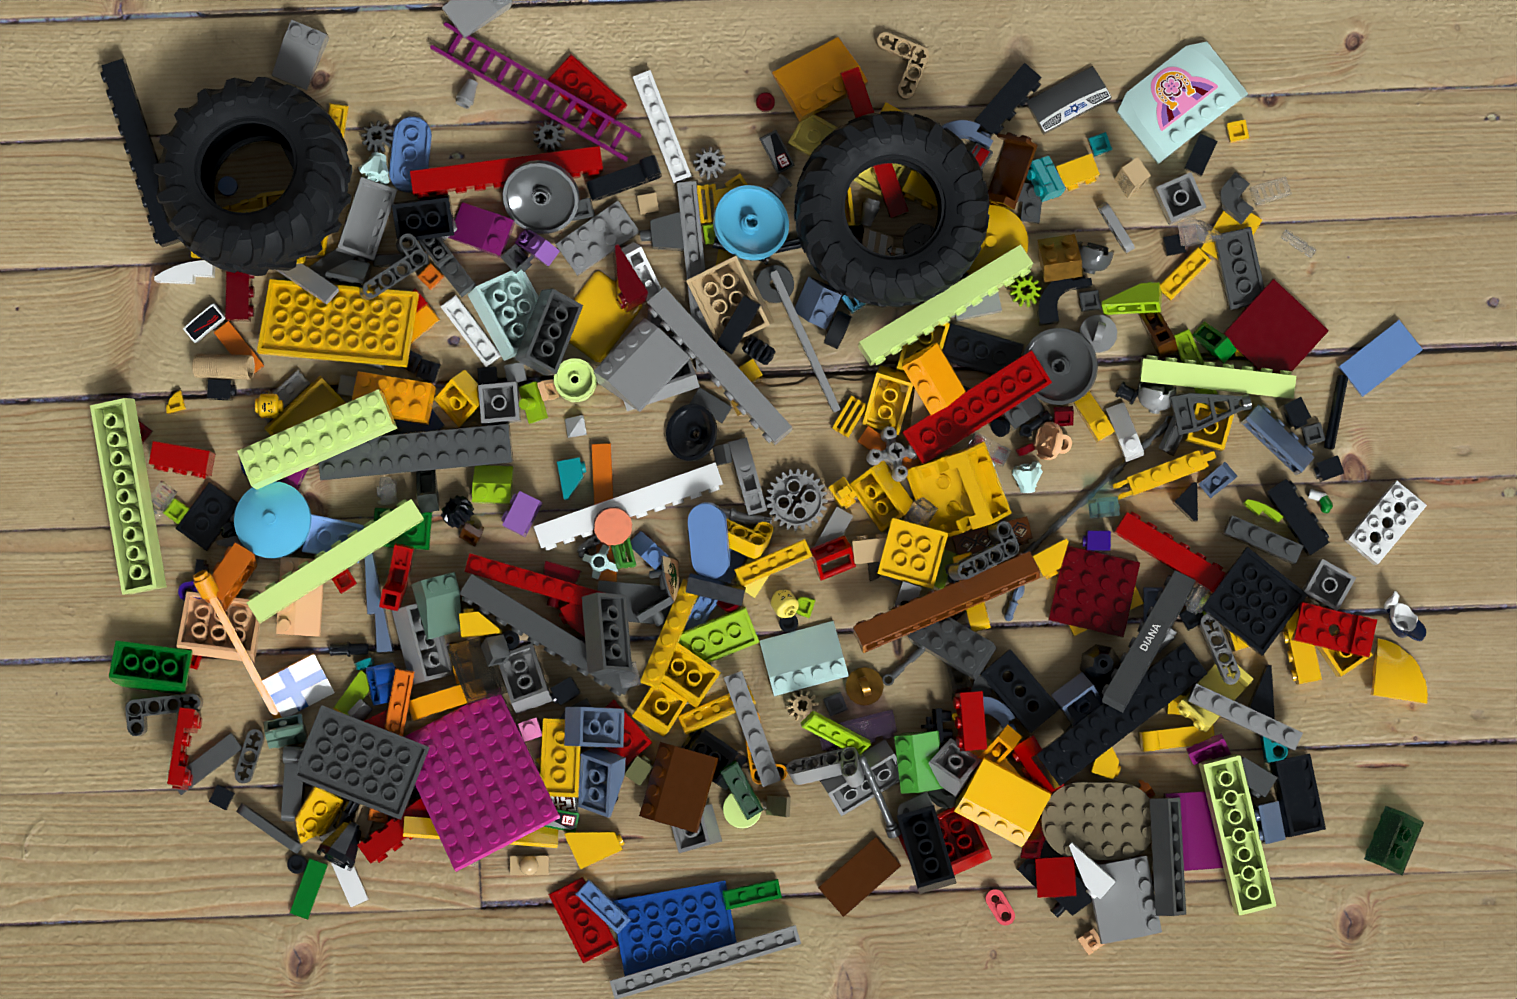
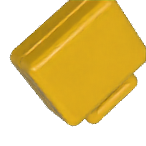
M596 271L592 274L574 299L582 304L583 307L569 343L595 362L604 360L643 306L641 304L627 313L624 308L621 310L616 303L615 281L601 271Z

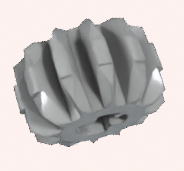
M709 147V152L706 153L705 148H702L703 155L696 153V157L700 160L693 161L695 165H699L695 167V171L702 170L700 177H703L706 173L707 180H710V174H713L714 178H718L716 171L721 174L724 172L720 167L726 166V163L721 161L725 156H718L719 149L712 153L713 149ZM708 159H712V163L715 164H711L712 167H707L705 161L708 162Z

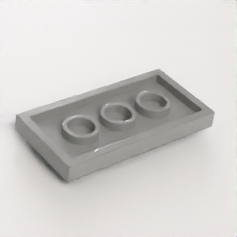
M617 201L556 243V246L576 275L579 276L612 253L615 245L619 244V246H622L639 234L640 231L619 201Z

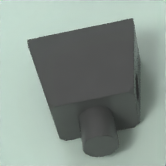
M680 212L650 220L651 229L640 230L641 242L652 241L653 249L684 251Z

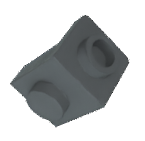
M515 244L501 258L517 274L520 270L525 272L532 265L530 261L534 256L531 255L528 258L518 245Z

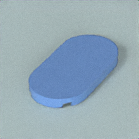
M415 116L402 119L395 126L393 132L394 140L392 141L389 176L393 185L398 190L406 193L413 192L410 171L429 169L432 140L431 129L424 120Z
M700 503L691 510L688 516L691 560L693 568L700 576L715 579L722 576L730 566L727 520L722 509L720 510L714 503Z

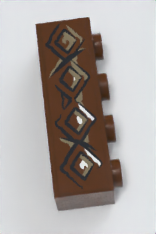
M1027 516L1007 521L1013 529L1019 546L1029 544V539H1033ZM989 526L952 536L956 555L969 552L974 554L991 545L992 542L988 535Z

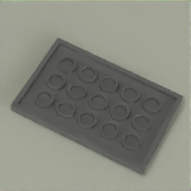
M321 705L292 778L401 820L430 747Z

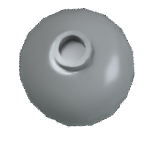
M1147 382L1139 383L1138 399L1143 407L1149 409L1148 412L1158 414L1161 410L1171 407L1170 398L1176 396V387L1173 389V385L1158 383L1146 385Z

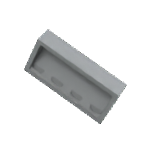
M363 177L359 179L336 251L374 261L397 192L396 189Z

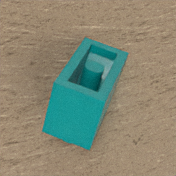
M580 457L557 461L564 500L570 499L583 480V473L587 472L585 461L581 462Z

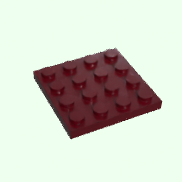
M1067 546L1059 570L1048 621L1124 638L1140 562Z

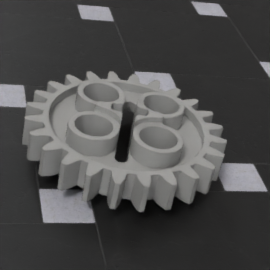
M790 469L788 476L782 472L783 478L780 479L776 476L775 479L778 483L771 482L770 485L773 487V490H767L771 497H766V500L771 501V503L766 507L773 509L769 515L775 514L776 517L773 521L775 522L780 519V527L785 523L787 524V530L794 526V530L797 531L798 526H801V529L804 531L806 524L812 528L811 522L818 523L816 517L823 518V514L820 511L827 509L822 506L823 503L828 502V500L823 499L827 492H821L825 485H818L820 478L815 481L813 480L814 473L808 477L807 470L800 474V470L797 469L796 474H793ZM797 482L800 488L798 491L792 492L788 488L789 484ZM806 485L807 488L800 498L802 503H797L788 515L787 511L794 501L792 497H797L803 486ZM813 492L816 499L813 502H807L805 500L806 493ZM781 498H787L789 506L781 508L778 505V501ZM796 509H804L805 516L797 518L794 515Z

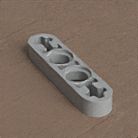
M1206 614L1201 618L1200 629L1222 680L1226 684L1233 685L1240 678V670L1219 622L1209 614ZM1206 620L1213 622L1211 626L1213 632L1211 633L1209 625H1205ZM1217 636L1222 642L1219 645H1214L1211 642V638ZM1224 653L1228 655L1229 660L1221 662L1218 658L1219 654ZM1229 665L1230 672L1232 674L1235 673L1234 679H1232L1231 676L1227 677L1229 672L1227 666Z

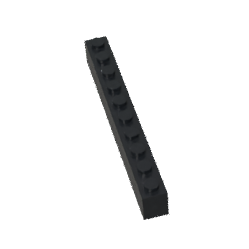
M122 58L101 65L103 70L100 72L104 83L107 82L109 88L106 90L109 100H113L115 107H112L114 117L118 118L120 122L118 130L120 135L125 137L126 143H124V148L132 161H129L130 167L137 174L138 179H135L138 190H142L144 196L141 197L143 206L148 208L149 211L147 219L150 226H153L155 233H153L155 243H159L162 248L179 243L181 241L168 225L161 204L157 200L159 175L154 173L153 164L158 163V157L127 62Z

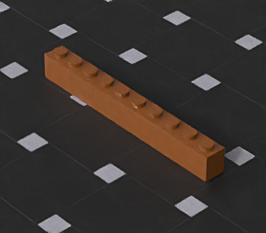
M1031 552L1019 553L1013 559L1005 560L997 564V566L989 568L969 579L961 580L957 583H949L938 591L932 590L928 592L924 597L913 598L909 603L902 606L897 605L891 611L878 613L867 621H859L853 626L854 635L862 652L866 653L1040 578V570Z

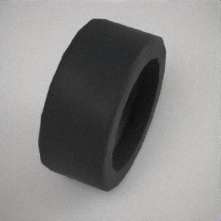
M837 311L825 337L824 344L838 349L852 316Z

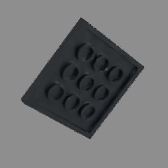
M1246 547L1201 609L1259 655L1263 656L1296 612L1299 603L1303 602L1308 594L1250 548Z

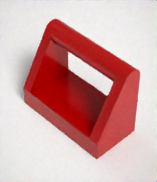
M845 535L810 549L820 581L856 567L852 547ZM845 555L848 556L849 562L822 572V564Z

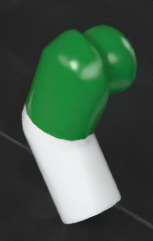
M1310 489L1308 498L1319 501L1321 511L1326 514L1329 513L1333 508V503L1326 493Z

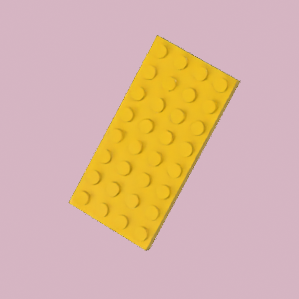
M269 279L257 347L258 354L407 367L419 298L418 292L387 289L375 298L365 300L360 296V287L335 285L338 287L339 292L328 304H325L293 281ZM368 288L366 292L371 293L376 288Z

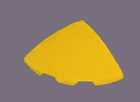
M1377 638L1371 695L1427 704L1426 680L1416 660L1399 645Z

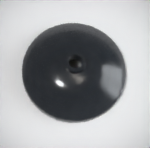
M688 404L680 407L673 413L666 428L668 448L674 456L684 461H696L706 456L713 448L717 437V423L713 414L706 407L698 404Z

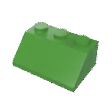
M939 730L908 732L894 736L901 794L943 789L929 765V761L941 749Z

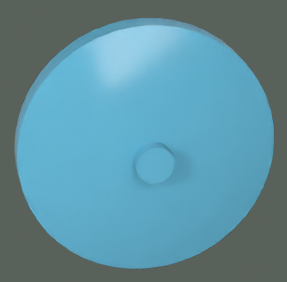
M744 185L730 190L721 198L714 211L713 227L717 239L728 252L745 260H761L776 253L783 245L789 231V218L783 203L772 192L759 186Z
M277 481L257 490L253 487L249 489L238 502L234 515L235 531L243 546L255 555L270 559L286 557L298 550L306 541L312 523L311 510L305 497L294 487Z

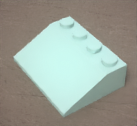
M511 270L476 286L467 294L504 361L516 356L539 298L526 273L522 270L517 274Z
M834 621L759 641L774 696L849 676Z

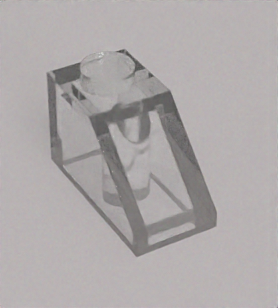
M1196 217L1185 218L1184 222L1178 223L1181 246L1190 247L1224 239L1221 233L1205 221L1196 220Z

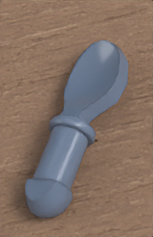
M1024 585L1014 590L1012 600L1009 601L1010 604L1004 615L1006 621H1011L1014 618L1013 615L1018 606L1017 601L1023 596L1025 591Z

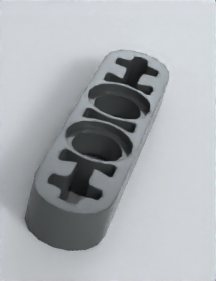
M241 803L236 810L245 819L294 853L298 854L303 847L301 843L247 805Z

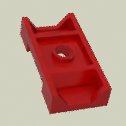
M1300 602L1298 621L1291 640L1369 658L1377 619ZM1332 624L1338 627V633L1335 636L1329 633V627Z
M179 708L167 781L168 785H173V789L188 790L189 786H192L193 783L191 771L184 766L188 765L189 755L186 752L187 747H190L192 742V736L189 734L198 733V729L202 727L203 718L200 717V714L195 709Z

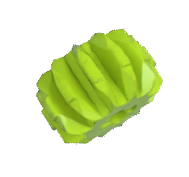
M1031 275L1028 281L1025 276L1021 277L1022 282L1015 278L1017 285H1010V288L1016 290L1009 293L1010 296L1016 295L1012 301L1015 303L1019 299L1020 307H1022L1023 302H1026V307L1028 308L1030 307V301L1034 305L1037 303L1034 297L1041 298V294L1037 292L1041 291L1042 287H1035L1039 281L1035 280L1032 283L1033 276ZM1028 287V291H1031V294L1027 293L1025 296L1022 294L1023 291L1021 289Z

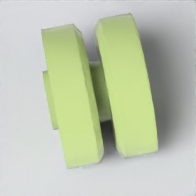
M571 358L563 361L557 374L554 375V385L557 392L570 402L587 400L593 395L597 387L593 368L588 362L581 359ZM578 377L579 381L573 383L571 379Z

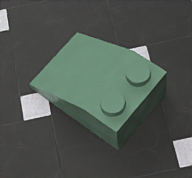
M455 572L411 584L427 640L461 631L459 614L461 613L460 590Z

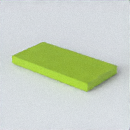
M744 606L683 631L678 643L705 662L710 663L757 644L759 639Z

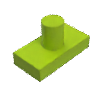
M538 381L518 387L521 395L519 407L525 410L529 424L548 418L537 385Z

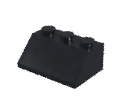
M450 195L393 202L392 211L397 239L404 234H411L416 240L455 235Z

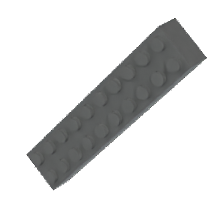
M510 423L381 435L319 462L320 480L513 462Z
M470 575L459 593L463 596V601L472 606L474 603L479 605V611L488 616L492 613L496 616L494 620L504 626L507 623L512 626L511 630L518 635L526 634L529 636L527 640L536 646H539V644L544 645V650L549 654L555 656L557 653L562 656L560 659L562 662L569 666L575 664L578 666L577 671L585 676L590 674L588 673L586 644L475 575ZM633 672L591 674L594 676L593 681L601 686L609 685L611 687L610 691L618 696H621V694L626 695L637 678V675Z

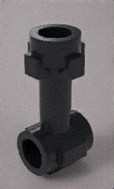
M1047 410L1045 412L1042 411L1039 413L1040 417L1029 425L1022 424L1018 434L1021 437L1029 438L1032 436L1033 430L1045 422L1052 421L1053 418Z

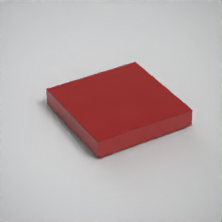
M1074 857L1035 859L1037 898L1077 896Z

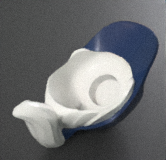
M1394 591L1393 595L1384 604L1385 610L1389 613L1391 630L1400 638L1409 636L1416 641H1423L1426 636L1424 624L1419 621L1417 615L1412 612L1409 606L1398 603L1399 594Z

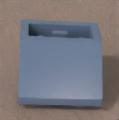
M1279 801L1253 805L1261 843L1270 844L1286 840Z

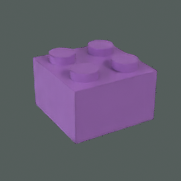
M519 491L518 494L514 493L510 501L512 507L510 511H505L501 521H503L502 526L526 538L543 503Z

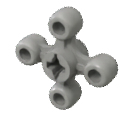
M887 426L880 434L882 441L886 443V449L883 451L879 449L870 450L866 460L872 466L878 465L881 461L892 465L891 476L893 480L901 482L908 475L907 468L902 465V459L905 457L916 459L918 457L910 445L903 447L900 443H896V429L892 426Z

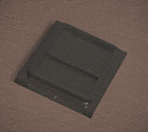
M487 636L458 642L446 647L468 704L508 693L499 666H487L481 648Z

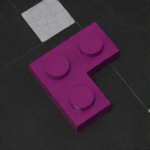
M1222 733L1186 749L1193 765L1209 758L1213 760L1232 755Z

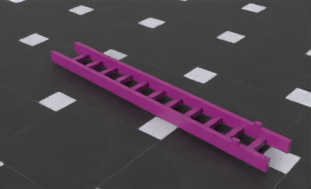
M447 22L444 23V27L458 35L456 39H453L447 53L434 45L430 46L432 51L600 146L623 161H628V157L617 152L615 148L625 132L638 139L642 137L640 133L471 36L465 39L474 45L464 62H461L452 55L464 37L457 28ZM479 47L490 53L480 72L468 66ZM495 56L506 62L496 81L484 75ZM511 66L523 72L513 90L501 85ZM527 75L539 81L528 100L517 94ZM545 84L555 90V92L543 109L533 102ZM559 94L572 100L561 119L549 112ZM576 103L588 109L578 128L566 122ZM592 113L604 118L594 138L582 131ZM609 122L621 128L610 147L598 141Z

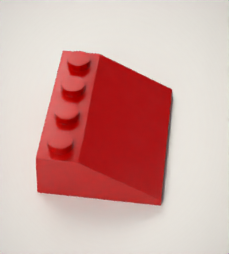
M955 807L937 814L953 872L956 875L992 859V856L978 824L954 812ZM901 834L898 836V838L909 860L903 836Z

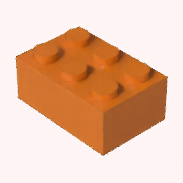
M237 543L227 548L224 553V559L215 565L214 573L212 574L219 588L217 598L225 612L257 567L255 554Z

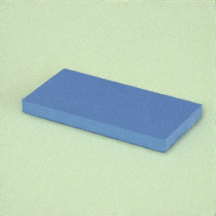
M1398 320L1340 365L1339 369L1344 375L1348 376L1350 383L1363 397L1423 349L1401 321Z

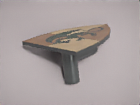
M661 556L662 569L649 571V576L651 579L659 577L660 590H667L672 602H674L679 589L678 560Z

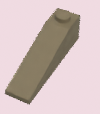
M767 795V799H763V809L766 811V815L790 817L791 797Z

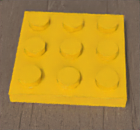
M892 518L877 574L934 589L949 533Z

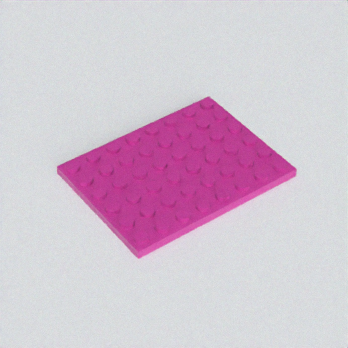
M498 688L487 693V697L470 702L405 736V738L430 747L415 785L456 872L561 818Z

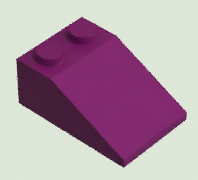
M462 202L455 219L457 231L454 232L455 235L448 238L501 258L515 222L497 213Z

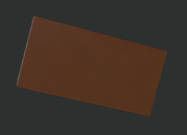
M875 837L821 884L818 889L844 917L898 870L901 865Z

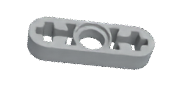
M1104 202L1097 208L1123 251L1127 254L1135 249L1134 244L1109 204Z

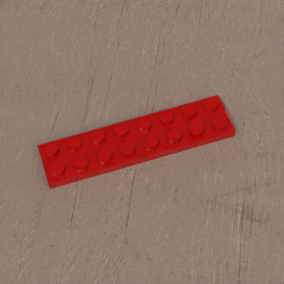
M1031 350L963 393L946 408L925 417L903 431L902 434L923 465L1050 385L1052 381Z

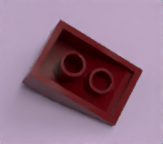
M617 244L613 253L616 303L621 310L624 308L627 313L646 302L648 291L619 244Z

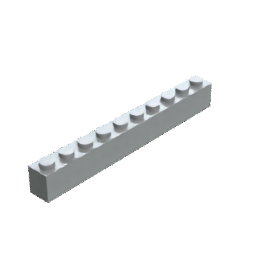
M665 287L647 301L650 314L654 318L658 316L662 322L660 324L667 332L671 330L674 334V340L679 345L683 344L687 348L686 353L690 358H696L700 362L698 366L704 373L709 372L711 374L712 382L717 387L721 385L725 390L724 395L730 401L734 400L738 404L736 408L742 415L747 414L751 418L749 420L751 425L755 429H761L763 432L762 436L768 443L772 442L776 445L792 431V426Z

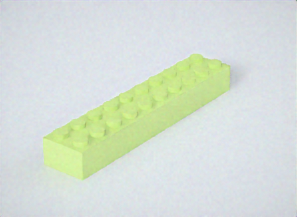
M122 398L90 405L122 595L166 588L135 399Z

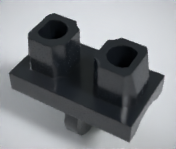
M942 708L932 709V717H926V725H921V729L926 728L927 731H932V728L933 731L939 730L940 743H944V741L950 738L953 739L952 729H943V722L952 720L951 711L942 710Z

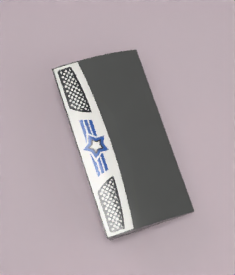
M1092 66L1029 99L1026 104L1042 134L1045 135L1108 102L1112 97L1099 74Z

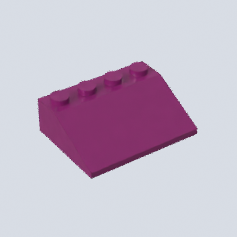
M1205 791L1164 793V798H1180L1184 871L1223 868Z

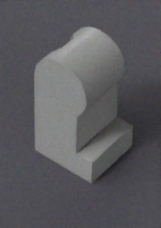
M927 791L900 804L898 814L901 815L932 806L933 803Z

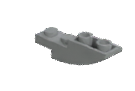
M747 437L728 442L748 516L767 511Z

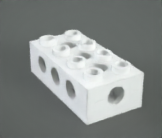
M1395 481L1346 538L1345 542L1373 565H1378L1427 505L1401 483ZM1395 504L1401 506V513H1397L1394 510ZM1383 518L1389 521L1388 528L1382 525ZM1371 533L1376 534V543L1370 540Z

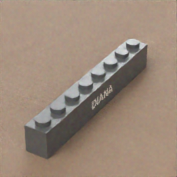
M1176 570L1172 576L1168 575L1164 582L1165 589L1163 591L1160 590L1155 598L1157 603L1154 607L1150 606L1146 614L1148 617L1146 622L1142 621L1138 627V636L1131 639L1128 645L1130 650L1128 653H1123L1119 661L1121 663L1119 669L1115 668L1110 677L1112 679L1111 683L1104 686L1101 692L1103 703L1122 713L1124 712L1192 593L1195 580Z

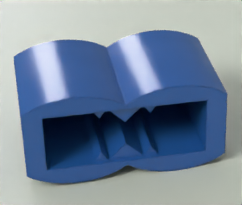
M393 662L366 668L373 705L389 703L396 668Z

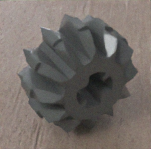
M379 120L376 126L373 122H370L371 128L369 129L365 126L364 130L367 133L361 134L362 138H366L362 143L363 145H368V151L374 148V152H378L379 148H381L382 152H385V145L389 148L392 146L388 141L394 140V137L390 136L393 130L387 129V123L381 127V121ZM380 134L382 138L375 140L374 135Z
M543 120V127L540 124L536 125L540 131H533V134L538 136L533 140L535 143L540 142L537 146L539 149L544 146V151L548 152L549 147H551L552 152H555V145L559 148L562 147L558 141H565V137L560 136L565 131L564 129L559 130L561 127L560 123L554 126V120H551L550 125H547L546 120ZM547 132H549V134L550 132H552L553 138L551 140L549 138L548 140H546L545 134Z

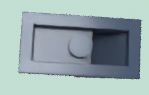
M1224 462L1198 485L1211 499L1238 476Z

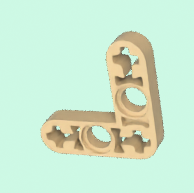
M883 32L877 38L879 49L909 61L898 86L899 97L908 100L913 97L929 59V51L916 43L891 33ZM888 37V41L891 43L897 40L894 50L891 49L892 45L890 44L883 46L880 39ZM900 44H906L908 51L902 54L898 51L897 47ZM923 51V55L926 58H921L919 65L911 64L912 61L914 63L917 61L918 56L915 54ZM916 68L919 71L918 77H909V69ZM908 81L915 82V85L911 83L909 87L911 93L904 95L901 88H905Z

